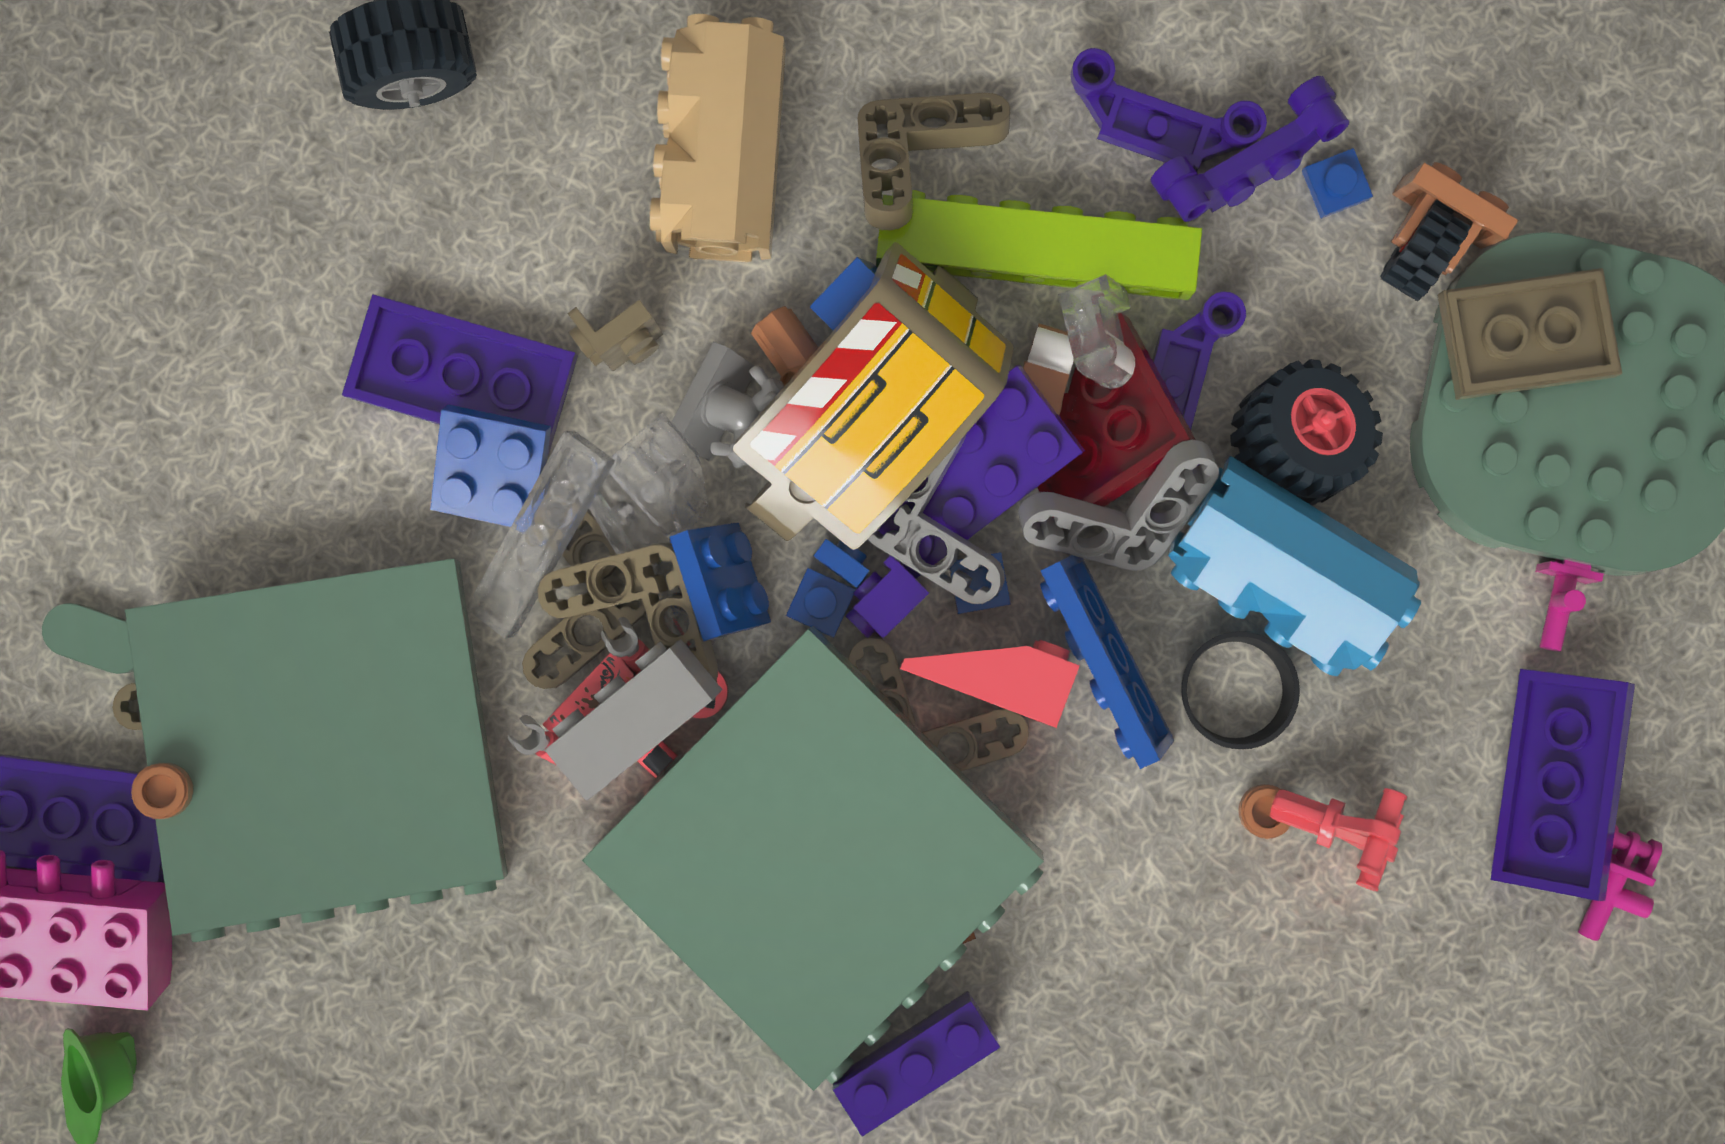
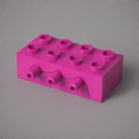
M0 850V997L149 1010L171 981L172 930L165 882L115 878V865L110 860H98L92 863L91 876L61 873L60 858L56 855L39 857L37 859V871L6 868V854Z

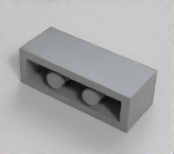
M681 639L669 649H666L661 641L635 661V664L641 671L631 680L625 683L618 675L593 696L600 704L585 717L579 709H576L552 729L558 736V739L544 751L586 801L693 717L723 690Z

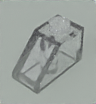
M663 412L602 464L669 541L670 536L690 530L710 511L699 453Z

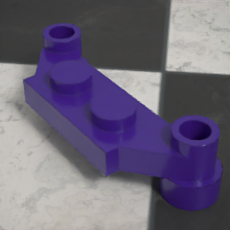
M1098 48L1082 51L1076 57L1071 69L1070 77L1074 90L1081 97L1100 128L1097 139L1165 163L1175 157L1186 156L1197 172L1202 162L1253 145L1259 140L1266 129L1267 118L1265 112L1258 104L1252 101L1236 102L1229 107L1223 117L1216 119L1117 85L1113 80L1115 64L1112 57L1104 50ZM1092 73L1099 81L1090 83L1084 79L1083 74ZM1233 125H1242L1246 129L1247 135L1238 134L1234 130Z
M1316 76L1301 84L1290 95L1288 104L1298 117L1291 123L1202 174L1196 172L1186 156L1175 157L1159 167L1152 175L1150 182L1162 200H1170L1183 221L1189 222L1201 216L1208 209L1213 213L1226 204L1229 207L1241 204L1254 193L1257 186L1271 178L1278 181L1289 176L1299 167L1303 155L1320 139L1322 142H1328L1336 138L1348 127L1350 122L1334 101L1336 93L1323 76Z
M1224 291L1212 295L1203 304L1198 314L1174 331L1162 329L1159 332L1152 361L1190 430L1213 344L1219 338L1234 334L1243 325L1246 318V308L1243 301L1231 292ZM1212 312H1222L1226 316V325L1217 324L1212 318Z

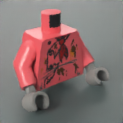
M621 617L618 619L626 631L623 638L612 640L605 631L601 632V637L610 653L542 724L549 731L544 732L542 727L531 716L524 715L519 718L525 726L532 729L531 735L524 740H517L512 735H508L509 741L520 753L525 755L536 753L539 757L555 764L544 751L558 739V736L552 729L576 709H579L584 717L600 705L593 696L618 675L627 683L641 671L635 664V661L650 649L638 639L627 618ZM661 741L637 762L656 779L678 755Z

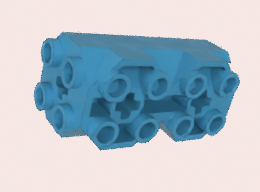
M1231 456L1225 461L1223 469L1219 467V476L1216 483L1188 519L1187 524L1191 527L1186 534L1181 531L1171 543L1168 554L1176 564L1171 574L1180 584L1191 590L1201 588L1216 597L1218 604L1227 613L1236 618L1245 619L1250 611L1262 613L1269 621L1264 631L1273 641L1287 648H1291L1294 645L1310 655L1312 662L1320 670L1332 676H1338L1344 668L1355 670L1361 665L1370 671L1376 668L1388 650L1389 643L1386 642L1387 638L1397 625L1405 628L1415 617L1421 605V600L1414 596L1420 585L1415 568Z

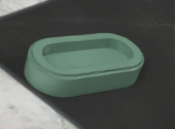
M73 603L58 605L48 612L42 624V636L45 644L51 651L110 673L125 674L134 672L125 619L85 605Z

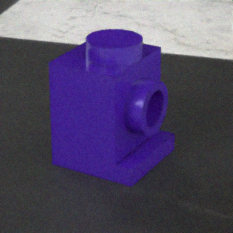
M891 555L882 564L889 573L884 578L876 571L854 591L853 594L860 601L845 616L867 639L874 632L883 639L929 594Z

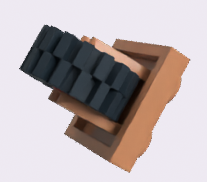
M1424 162L1403 176L1392 195L1412 207L1391 240V243L1395 244L1397 248H1395L1391 258L1385 264L1380 279L1415 301L1421 300L1422 296L1424 297L1428 293L1431 286H1434L1438 281L1441 273L1445 276L1447 273H1452L1471 244L1483 249L1506 240L1519 221L1506 213L1509 206L1503 200L1486 191H1480L1478 195L1460 184L1462 177L1456 171L1438 162H1434L1432 166Z

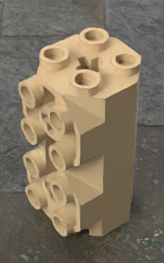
M693 14L687 17V27L676 30L674 38H663L661 66L663 71H667L668 91H659L657 115L658 124H663L664 138H668L667 145L656 144L654 150V177H659L661 196L660 198L651 199L650 230L656 231V242H661L666 252L677 254L679 244L690 247L689 258L751 262L752 251L759 250L761 260L771 259L786 48L784 37L773 33L774 23L770 20L748 17L742 19L741 24L720 22L719 18L712 15Z

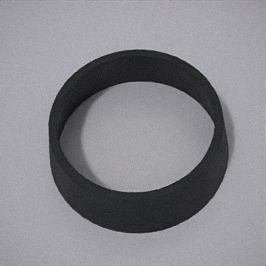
M1235 631L1210 639L1193 654L1182 677L1181 695L1190 721L1205 738L1226 748L1252 749L1271 742L1289 726L1298 707L1300 685L1292 660L1278 644L1256 633ZM1242 642L1259 648L1274 662L1281 677L1282 699L1276 715L1262 730L1246 737L1229 738L1209 731L1196 719L1189 706L1187 683L1193 664L1205 651L1221 643Z

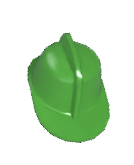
M67 1028L63 1033L64 1060L61 1076L66 1124L77 1144H94L99 1134L102 1114L126 1098L133 1090V1075L137 1065L134 1038L128 1032L116 1034L97 1032L79 1036L73 1029Z

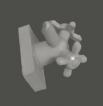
M713 341L664 436L708 461L713 454L715 456H728L732 461V465L737 469L748 465L733 452V446L740 435L782 390L784 384L780 380L769 378L760 366H754L730 348ZM752 377L762 387L753 397L744 394ZM725 430L734 434L733 444L719 442Z

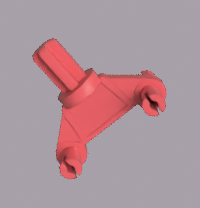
M1384 788L1374 820L1344 816L1343 812L1346 803L1333 798L1329 805L1287 790H1279L1273 800L1270 817L1273 820L1318 835L1316 844L1330 848L1334 838L1337 837L1362 850V856L1359 864H1357V868L1361 872L1356 884L1378 892L1387 861L1394 862L1399 850L1393 845H1397L1401 834L1399 827L1404 818L1401 810L1407 796L1396 790Z

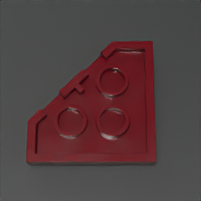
M1122 312L1117 313L1078 341L1073 364L1076 367L1069 391L1064 393L1059 417L1085 451L1037 488L1040 493H1056L1105 507L1149 478L1173 446L1183 441L1196 440L1131 320ZM1105 330L1124 342V345L1133 352L1135 357L1133 375L1114 364L1117 356V345L1113 337L1107 334Z

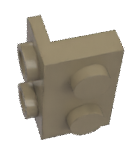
M640 300L597 331H595L577 307L567 313L576 324V327L568 333L585 356L595 366L604 361L612 371H615L629 359L634 365L647 359L659 348L655 340L663 335L659 326Z

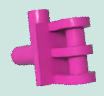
M1556 559L1555 562L1548 561L1537 564L1535 572L1555 576L1539 647L1561 652L1570 612L1580 611L1586 604L1585 595L1581 591L1575 590L1577 582L1583 584L1602 582L1604 574L1591 571V565Z
M1618 826L1615 827L1613 848L1618 850L1616 855L1612 854L1606 899L1605 901H1591L1578 929V933L1591 940L1599 941L1614 907L1645 919L1649 917L1653 910L1654 900L1623 887L1627 878L1653 887L1656 879L1652 874L1662 854L1661 842L1651 839L1646 843L1641 841L1639 834L1629 831L1625 835L1619 832ZM1635 856L1640 857L1637 863L1633 862Z

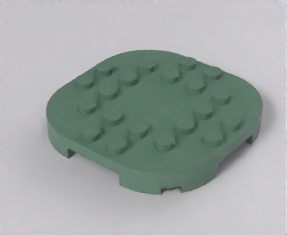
M1540 232L1505 240L1493 246L1470 263L1456 276L1447 290L1603 268L1622 374L1615 378L1456 400L1440 307L1438 305L1433 323H1438L1419 417L1418 420L1412 423L1410 432L1411 463L1419 488L1424 487L1431 501L1440 511L1437 515L1449 527L1465 538L1493 549L1505 547L1561 561L1578 562L1591 565V568L1599 569V573L1612 576H1631L1649 573L1678 565L1696 556L1707 548L1725 528V284L1705 270L1687 262L1578 236Z

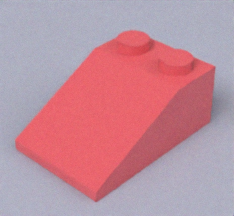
M1035 640L1033 647L1021 646L902 659L899 669L1057 728L1080 665L1067 661L1071 651L1043 640Z

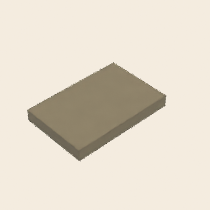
M1603 268L1443 290L1437 295L1456 400L1615 378L1622 374Z

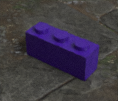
M967 991L850 1066L843 1076L833 1084V1092L863 1137L1001 1047L995 1032L969 991Z

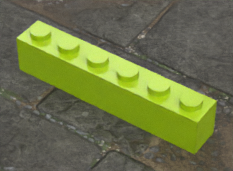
M912 190L913 212L910 221L899 229H879L876 255L877 268L885 252L893 243L897 242L931 273L940 266L944 267L953 276L1189 300L1196 292L1202 228L1188 227L1189 222H1184L1182 218L1160 217L1157 218L1156 223L1136 221V215L1121 211L1104 213V218L1083 216V210L1073 206H1054L1051 212L1030 210L1031 205L1023 201L1004 200L1000 201L999 207L978 205L977 198L967 195H949L946 201L925 199V193ZM883 195V205H893V196Z

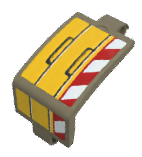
M897 242L893 243L885 252L870 288L799 371L736 440L732 449L733 452L768 480L752 503H745V508L785 541L791 540L814 518L850 549H858L951 452L996 400L1007 383L1014 346L975 311L978 297L944 267L938 266L931 273Z

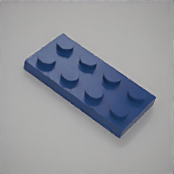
M1071 555L1041 570L1045 581L1040 583L1043 596L1054 612L1061 611L1069 627V630L1065 631L1069 648L1077 660L1085 659L1094 679L1090 680V687L1097 703L1103 710L1110 708L1119 726L1114 730L1121 751L1128 759L1134 757L1140 769L1160 761L1175 740L1084 559Z

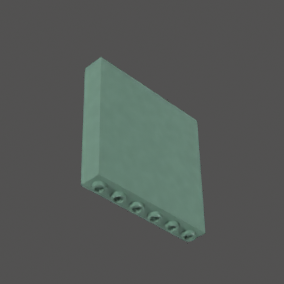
M455 558L125 609L147 766L158 763L176 764L189 774L193 783L191 802L183 812L170 818L155 819L172 936L190 933L192 942L206 941L226 936L224 927L245 923L247 933L264 931L280 927V917L301 914L302 923L322 921L335 917L334 908L355 905L357 914L369 913L389 908L388 899L408 895L410 896L411 904L427 903L443 899V889L464 886L465 895L479 894L496 890V880L504 879L508 875L460 561Z
M812 626L582 861L814 1091L825 1079L831 1084L840 1079L854 1062L849 1055L863 1041L869 1047L877 1042L891 1026V1022L887 1017L900 1004L906 1009L914 1005L929 988V985L924 980L938 966L944 971L951 968L967 950L963 942L977 928L982 933L988 931L1004 914L1005 909L1001 904L1015 890L1020 895H1023L1039 880L1043 874L1039 866L1044 862L1043 851L834 645Z

